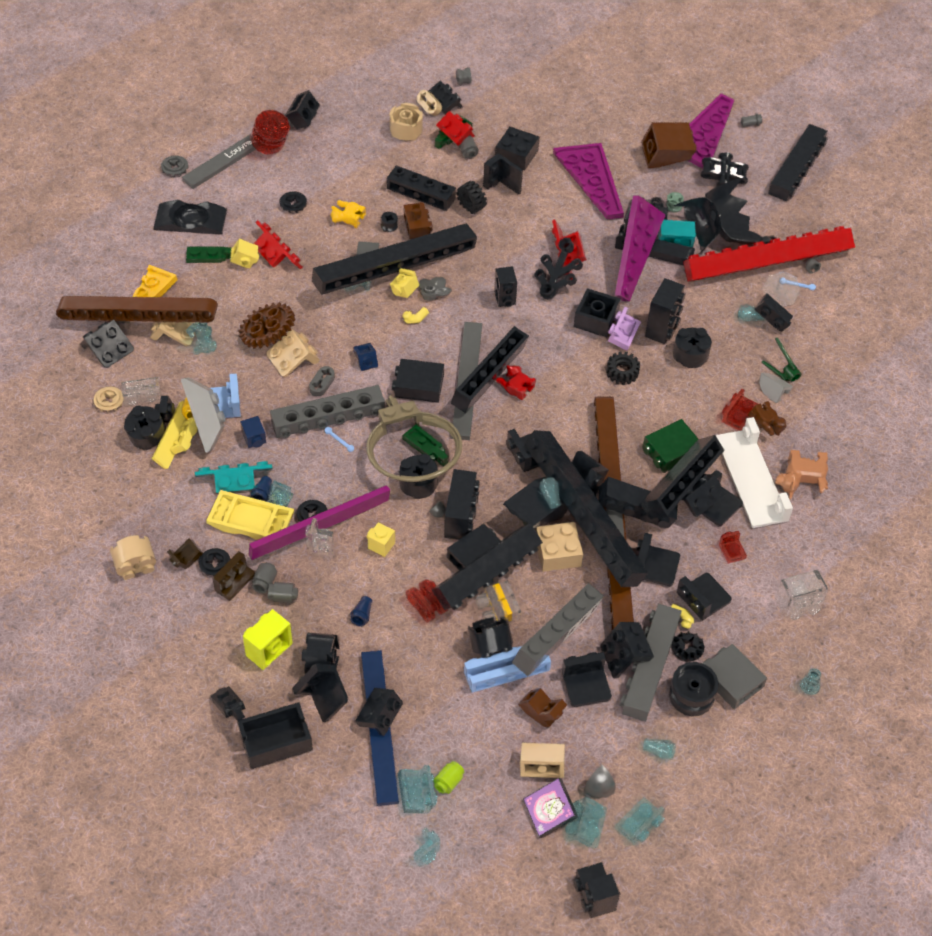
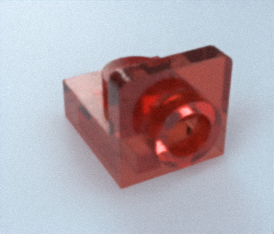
M729 531L721 535L719 547L728 564L747 558V554L739 541L741 535L739 531Z

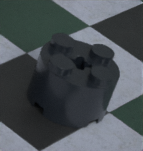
M694 327L679 329L673 348L674 359L687 368L701 367L708 360L712 345L707 330Z
M135 406L124 421V429L130 441L135 447L143 450H149L156 445L158 447L166 430L160 413L155 408L149 406Z
M414 455L401 461L399 476L428 475L438 471V467L429 455ZM438 477L419 482L399 481L400 489L407 496L423 499L434 493L438 485Z
M494 617L485 618L472 623L473 627H467L472 650L476 654H481L482 658L493 656V652H507L513 649V639L507 617H500V620L494 621Z
M308 632L306 635L307 648L302 650L301 656L302 661L305 662L304 673L306 674L311 666L317 663L335 665L337 669L339 661L337 649H340L338 635Z

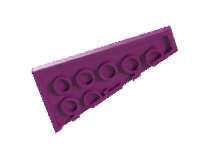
M720 93L689 123L690 129L693 131V140L697 147L692 158L688 160L689 162L703 169L702 159L714 157L734 105V99Z
M602 143L553 148V154L607 220L624 217V211Z
M639 195L632 198L615 291L617 298L627 302L631 300L665 217L664 213Z

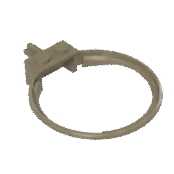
M392 395L388 396V399L385 400L387 408L378 410L379 424L372 430L367 440V456L373 467L389 478L405 482L430 480L450 470L456 464L462 452V439L456 427L441 416L419 411L414 400L398 404L395 397H392ZM413 418L418 426L422 422V425L439 427L451 434L456 446L452 461L448 462L440 470L428 475L413 477L397 476L382 469L374 457V446L381 437L387 435L386 425Z

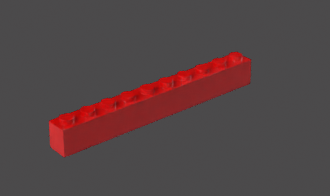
M839 226L835 227L834 231L823 229L818 231V234L813 235L812 232H808L798 238L796 235L786 237V240L780 241V238L770 240L768 244H764V241L754 243L752 247H748V244L738 246L737 250L726 248L722 249L721 253L716 254L715 251H710L699 257V254L688 256L689 259L683 261L687 281L690 282L848 251L855 248L851 227Z

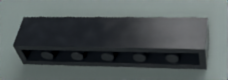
M809 123L771 182L769 195L786 202L789 197L794 196L796 186L800 187L803 180L802 177L807 176L809 166L812 167L815 162V156L819 157L822 150L821 147L826 146L828 130Z
M514 326L455 390L451 404L466 414L502 374L506 366L510 365L524 349L529 335Z
M716 435L698 439L640 503L650 520L667 516L725 451Z
M531 523L525 524L434 587L432 592L444 610L450 608L455 610L463 605L462 600L466 597L471 599L479 593L477 590L480 587L486 588L494 582V577L497 575L501 577L509 572L508 567L511 565L515 567L524 561L522 557L527 554L530 556L539 550L538 546L543 542Z

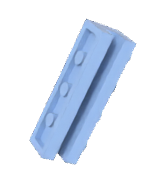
M512 647L513 649L510 651L493 653L491 657L468 660L464 663V674L473 693L550 671L551 659L548 656L527 676L512 664L521 647Z

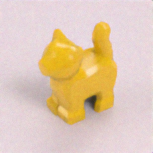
M338 200L337 205L345 208V210L341 211L332 206V221L334 223L344 222L354 226V228H358L360 225L359 219H363L366 215V207L360 206L355 202Z

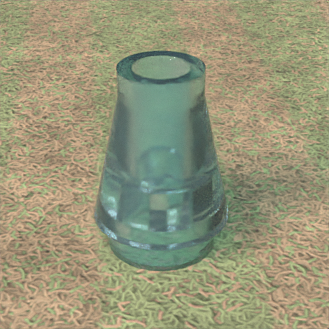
M748 304L740 306L738 319L743 321L765 320L754 310L755 307Z
M555 478L543 479L540 482L539 489L549 508L559 507L558 482L555 481Z
M810 669L800 681V688L804 693L814 695L820 691L821 672L818 669Z
M645 739L643 751H647L665 761L667 759L672 760L674 757L676 743H672L671 740Z

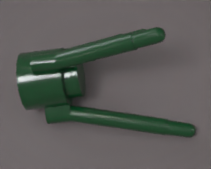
M775 338L789 363L783 368L784 373H781L765 361L761 363L784 381L789 380L791 383L798 380L802 373L791 360L779 338Z

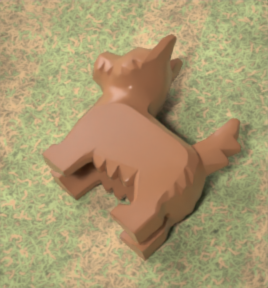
M799 450L790 451L786 474H779L775 480L776 484L782 486L784 492L789 493L790 500L800 482L818 484L820 493L828 489V482L826 480L828 454L826 452H818L817 457L819 459L815 461L814 459L810 460V458H801Z

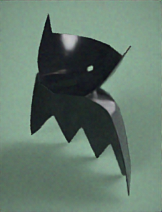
M741 178L728 181L713 188L705 194V197L690 199L674 205L684 207L687 221L695 222L696 237L702 247L706 248L718 234L725 240L734 243H757L763 239L759 234L749 231L750 216L739 213L748 201L731 195L732 191L741 181Z

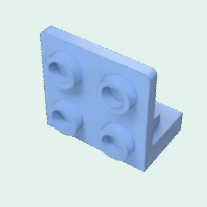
M237 373L229 374L230 382H226V386L213 387L211 389L218 395V407L220 411H223L225 418L241 417Z

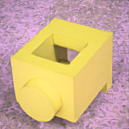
M401 268L399 270L400 274L390 283L393 294L408 298L419 286L415 271Z

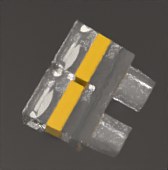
M508 580L486 587L485 593L476 596L475 602L478 609L486 607L490 609L482 612L483 619L494 617V621L500 620V617H507L508 621H512V623L520 621L521 609Z

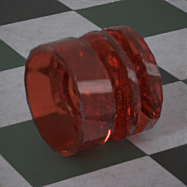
M266 110L258 114L251 133L253 147L267 155L278 153L282 150L290 129L288 119L276 110Z

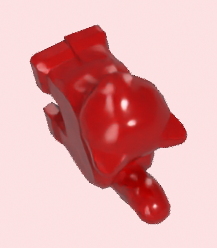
M507 365L506 376L510 380L506 382L503 378L498 377L496 382L501 384L510 395L523 400L527 396L525 392H531L535 388L536 379L522 373L520 366Z

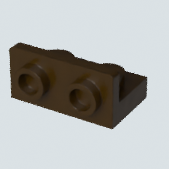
M238 551L212 578L215 592L229 601L255 575V571L246 565L245 554Z

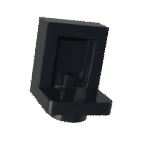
M161 396L160 404H155L154 408L160 413L163 421L169 423L174 414L175 405L169 396Z

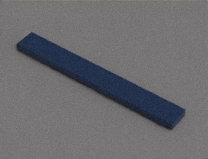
M382 650L361 652L366 701L374 688L386 689ZM369 728L377 806L399 804L391 728L388 729L385 736H381L376 729Z

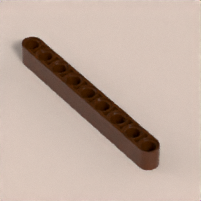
M63 296L58 304L56 315L62 320L81 321L115 320L209 323L215 318L218 303L212 298Z

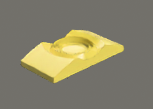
M220 490L206 522L223 532L243 534L258 540L287 528L295 511L292 508Z

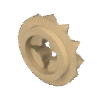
M115 387L102 388L94 396V404L101 412L106 410L109 413L113 409L117 411V408L122 406L124 401L122 391ZM106 396L112 399V402L106 401Z

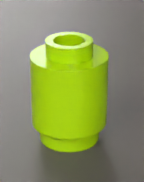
M454 761L446 764L433 780L436 790L442 794H450L463 779V767Z

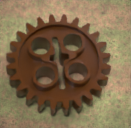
M273 302L271 306L266 304L264 308L259 307L258 311L253 310L252 315H247L248 319L243 320L244 324L240 325L241 329L238 332L242 342L248 348L252 346L255 349L258 346L261 349L263 345L268 347L270 343L275 344L276 340L281 341L282 336H287V331H292L291 327L295 325L294 321H296L295 314L286 303L281 305L279 302L275 305Z

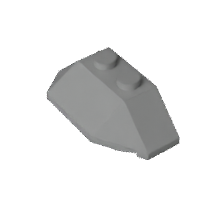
M189 377L181 379L205 452H209L214 449L226 421L223 411H220L218 407V395L213 392V389Z

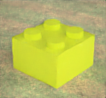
M273 609L269 613L262 615L253 627H249L244 632L243 641L246 656L264 670L293 644L291 624Z

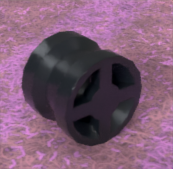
M394 212L383 213L381 215V229L388 233L396 231L398 228V216Z

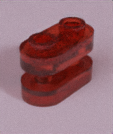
M425 579L419 583L420 590L411 587L405 593L408 601L428 623L435 619V611L441 615L449 609L444 610L432 592V589L436 587L434 581Z

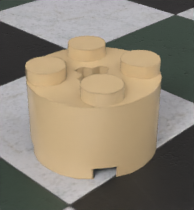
M402 103L397 108L394 106L390 111L391 135L400 140H416L423 130L422 111L419 110L418 106L411 103Z
M139 535L129 536L116 542L117 546L114 549L113 546L111 547L110 553L118 575L123 576L124 580L134 578L135 574L139 572L148 574L154 571L156 559L148 537L144 536L145 539H140Z

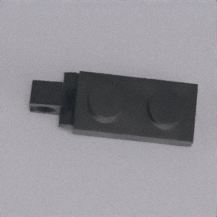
M229 686L220 688L216 693L210 695L215 706L226 718L233 716L237 721L245 718L242 710L246 709L245 705Z

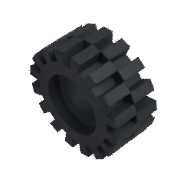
M470 180L456 190L460 205H463V208H466L471 214L477 213L487 205V197H484L486 194L482 192L483 189L481 187L479 188L478 183L475 184V181Z
M618 352V355L614 353L613 356L609 357L606 373L608 378L611 377L610 380L612 382L616 380V384L622 382V385H625V382H627L629 385L631 381H636V378L639 376L640 361H638L637 357L633 358L634 354L628 355V352L624 354ZM624 365L629 367L630 370L621 371L616 367Z

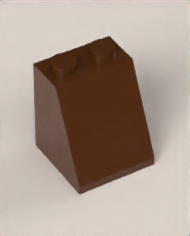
M652 122L641 141L648 169L688 161L697 149L689 123Z

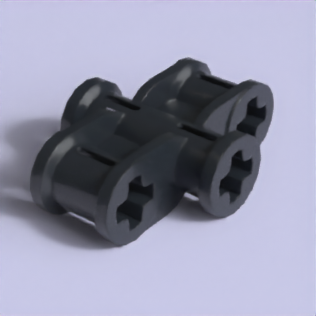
M723 152L718 155V159L712 157L702 159L703 171L701 172V177L718 180L716 187L741 178L739 184L748 183L747 170L749 166L745 163L731 162L733 154Z

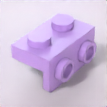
M624 307L623 311H618L614 318L616 324H612L608 331L611 334L608 341L627 351L641 321L627 315L628 308Z

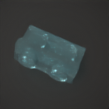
M643 797L615 825V829L634 846L639 841L643 843L650 835L649 830L653 826L658 828L664 821L665 808L661 806L658 809Z

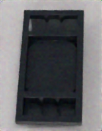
M181 200L166 201L159 204L153 230L222 235L227 208L207 201L199 204H188Z

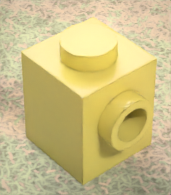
M240 238L231 249L230 262L245 268H251L259 259L258 246Z
M378 522L367 534L368 549L385 557L395 544V530Z

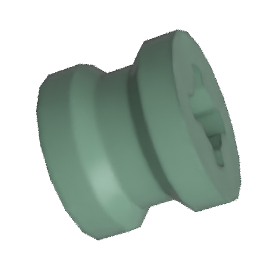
M672 192L667 195L666 205L668 206V211L676 213L682 210L681 206H674L684 201L682 194Z

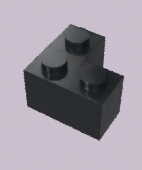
M600 862L577 869L573 883L575 890L581 892L583 897L581 899L583 911L585 913L588 912L590 918L616 911L620 892L613 874H606L603 863Z

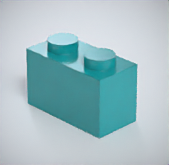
M663 220L658 232L659 240L688 247L694 246L696 238L695 222Z

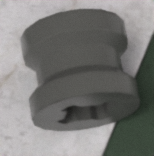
M469 67L464 70L456 69L458 85L472 83Z

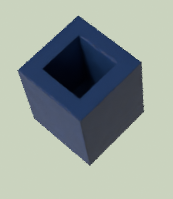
M259 416L240 421L241 432L248 448H258L266 443L265 430Z

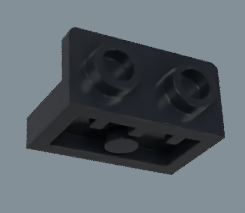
M440 80L428 92L433 94L441 103V111L446 115L456 105L461 109L463 107L460 103L462 99L457 93H452L453 89L448 83L445 85Z
M766 293L754 310L775 329L782 332L791 325L790 320L793 315Z

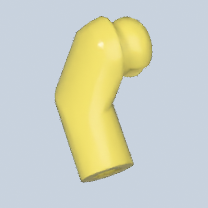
M672 604V608L682 611L680 617L683 619L681 626L690 629L692 623H694V618L685 608Z

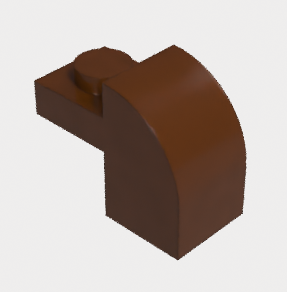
M541 688L530 690L518 704L528 716L547 728L563 715V709L567 706L563 699L551 700Z

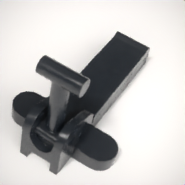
M628 207L624 218L625 223L620 226L619 234L616 237L615 249L623 250L631 207ZM655 239L648 257L684 265L683 261L689 259L688 256L694 255L695 248Z

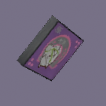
M561 778L555 779L523 798L540 838L546 837L578 818V814Z

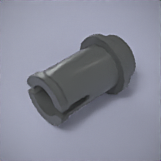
M755 113L753 116L741 117L742 127L759 126L762 124L761 114Z

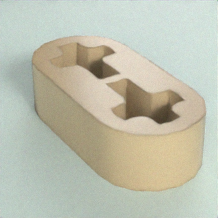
M426 90L418 93V103L427 113L437 116L442 110L441 103L433 94Z

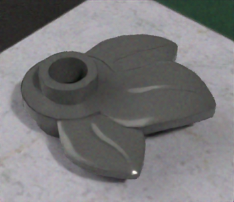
M434 277L431 280L421 279L418 286L421 289L423 299L427 301L435 300L437 296H446L452 292V289L445 287L446 279L443 277Z

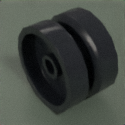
M687 662L679 666L673 674L669 698L671 704L684 715L693 717L705 714L714 704L719 684L717 675L710 667L699 662Z

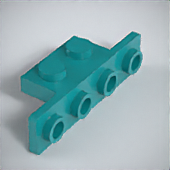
M268 461L257 462V466H249V463L237 464V468L222 465L218 466L217 470H210V467L198 468L199 471L195 472V477L214 475L216 493H219L220 490L227 492L252 490L255 487L253 471L272 470L273 467L272 464H268Z

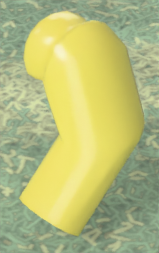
M423 307L417 314L406 311L402 316L407 324L420 323L429 314V311Z

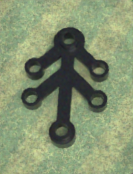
M568 237L561 239L558 244L561 253L555 268L550 255L544 254L540 259L551 276L549 282L545 279L546 273L542 269H538L534 273L535 278L542 285L540 295L545 300L554 298L557 291L567 284L570 286L576 284L577 278L575 275L567 273L573 269L578 271L583 267V263L579 258L573 259L571 263L563 267L568 253H571L574 249V243ZM567 274L564 279H562L561 281L557 282L558 278H560V277H562L563 275Z

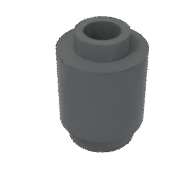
M470 135L459 145L465 158H474L479 152L474 138Z
M268 562L259 564L252 579V588L255 591L266 593L269 584H273L278 573L273 564Z
M274 582V584H269L268 600L293 604V600H297L298 588H295L294 583Z

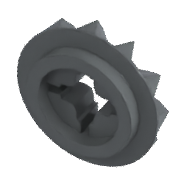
M169 156L161 163L162 172L166 173L167 176L170 174L173 177L176 174L181 176L188 169V161L182 156Z

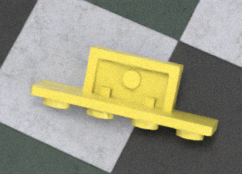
M184 401L179 402L152 457L164 469L169 468L175 454L189 449L191 446L190 441L198 431L194 417L185 419L182 415Z

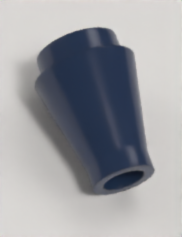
M263 476L251 490V498L265 502L268 501L272 479L268 476Z
M362 596L358 604L350 612V620L354 625L364 626L369 622L373 602L370 597Z

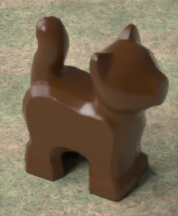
M769 401L764 402L762 405L761 403L755 405L748 413V416L750 418L754 417L757 426L763 428L770 436L774 434L779 436L786 429L785 418L778 417L777 412L772 409Z

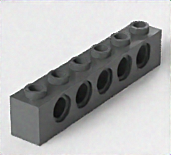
M379 385L270 410L271 423L276 438H287L292 434L307 433L309 430L316 428L324 429L329 425H340L354 419L361 420L370 415L378 416V410L385 408V400Z

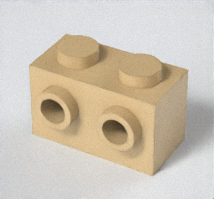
M522 743L520 759L521 777L564 778L565 744Z

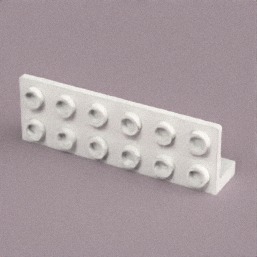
M754 417L746 419L743 430L716 435L725 450L722 453V457L739 498L743 501L742 505L751 527L757 528L788 522L793 507L787 493L779 494L757 445L760 431Z

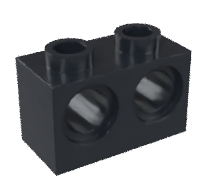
M307 90L296 95L285 116L297 130L307 128L311 125V120L317 114L320 104L312 93Z
M513 266L495 268L494 293L498 307L516 305L517 278Z

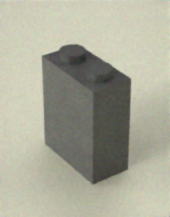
M733 644L727 648H721L714 658H708L703 662L717 675L719 682L717 693L734 710L765 686L767 677Z

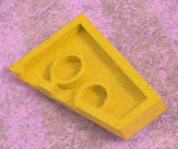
M149 265L147 274L143 275L142 283L132 297H161L178 280L177 276Z

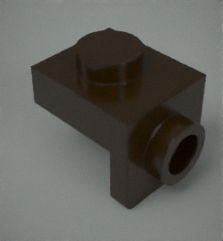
M190 538L175 552L171 549L167 551L171 557L169 559L175 567L178 568L180 566L184 569L189 568L203 554L201 549Z

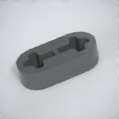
M324 366L318 370L309 384L310 393L313 396L318 397L326 393L335 379L333 368Z

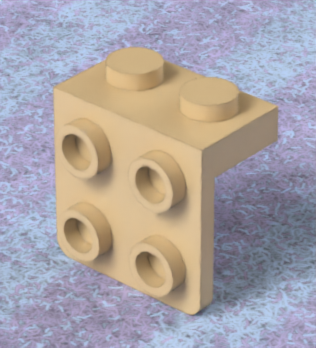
M154 322L150 329L153 331L150 338L158 340L164 333L181 344L190 346L200 323Z
M293 329L288 331L287 336H283L281 341H278L267 351V356L283 377H287L305 359L313 364L320 361L316 355L318 353L317 350L307 343L309 339L303 333L299 334Z

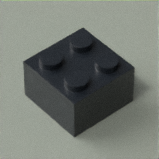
M509 126L495 146V155L499 153L525 171L539 150L540 137Z
M587 288L575 312L573 327L607 338L609 335L608 331L611 325L614 324V318L619 311L621 298Z

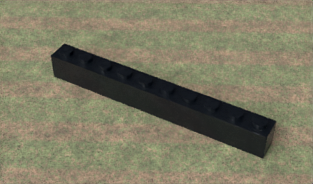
M467 223L315 267L312 272V283L320 294L324 295L397 273L401 268L410 269L475 248L477 235Z
M534 430L525 442V446L621 587H638L647 576L648 571L551 431Z

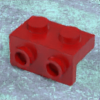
M449 111L436 124L457 146L469 135L473 138L475 137L472 132L473 128L467 122L464 124L462 122L463 119L457 113L454 115Z

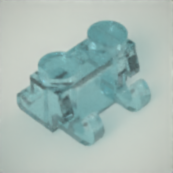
M192 323L186 332L190 337H194L193 333H196L198 339L196 341L197 347H194L193 353L199 355L201 352H214L217 344L216 341L212 340L211 326H208L207 323Z

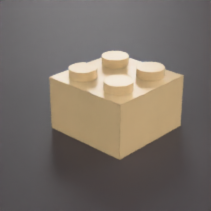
M575 522L536 527V532L543 542L538 546V554L543 572L582 566L583 552Z

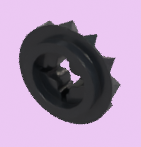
M287 192L280 198V207L283 208V211L288 210L289 213L292 211L297 213L298 210L303 211L304 207H307V198L300 192Z
M307 500L301 503L297 509L298 521L301 522L310 518L308 512L313 513L316 511L317 515L328 509L321 501Z
M212 548L206 550L200 556L199 567L201 572H204L207 576H215L231 558L225 550ZM214 557H216V560L218 562L216 567H214L213 564H211L213 563Z
M690 631L686 633L680 632L673 639L672 650L678 658L684 661H695L704 653L703 639H700L697 633L692 634ZM693 641L692 647H689L686 650H684L685 643L688 644L689 642Z

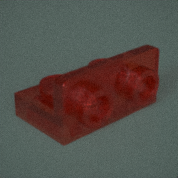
M741 389L738 394L735 393L731 398L730 405H726L722 411V422L739 431L743 430L746 419L750 418L748 413L758 404L744 397V389Z

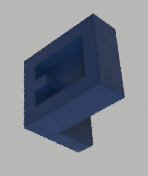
M371 343L353 347L361 371L378 367L376 350Z

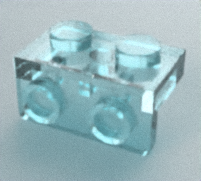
M424 765L421 770L400 769L397 775L404 813H429L437 803V794L434 792L433 787L434 777L431 773L430 765Z
M586 796L573 803L578 818L567 824L565 840L568 842L577 840L595 849L599 845L607 807Z

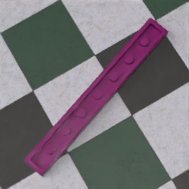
M385 485L251 542L248 555L251 560H254L389 501L390 489Z

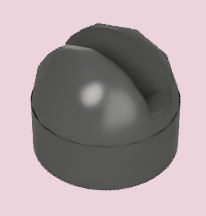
M813 258L806 261L805 268L811 274L814 273L811 269L814 268L815 272L820 270L821 264Z
M438 501L429 512L433 516L440 518L445 514L446 507L441 501Z

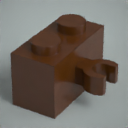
M424 202L403 205V216L409 239L421 237L433 231L432 221L428 220L430 218L429 210L425 209Z

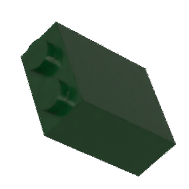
M680 419L644 436L642 448L646 455L651 456L656 468H660L663 473H666L697 442L698 437L683 419Z

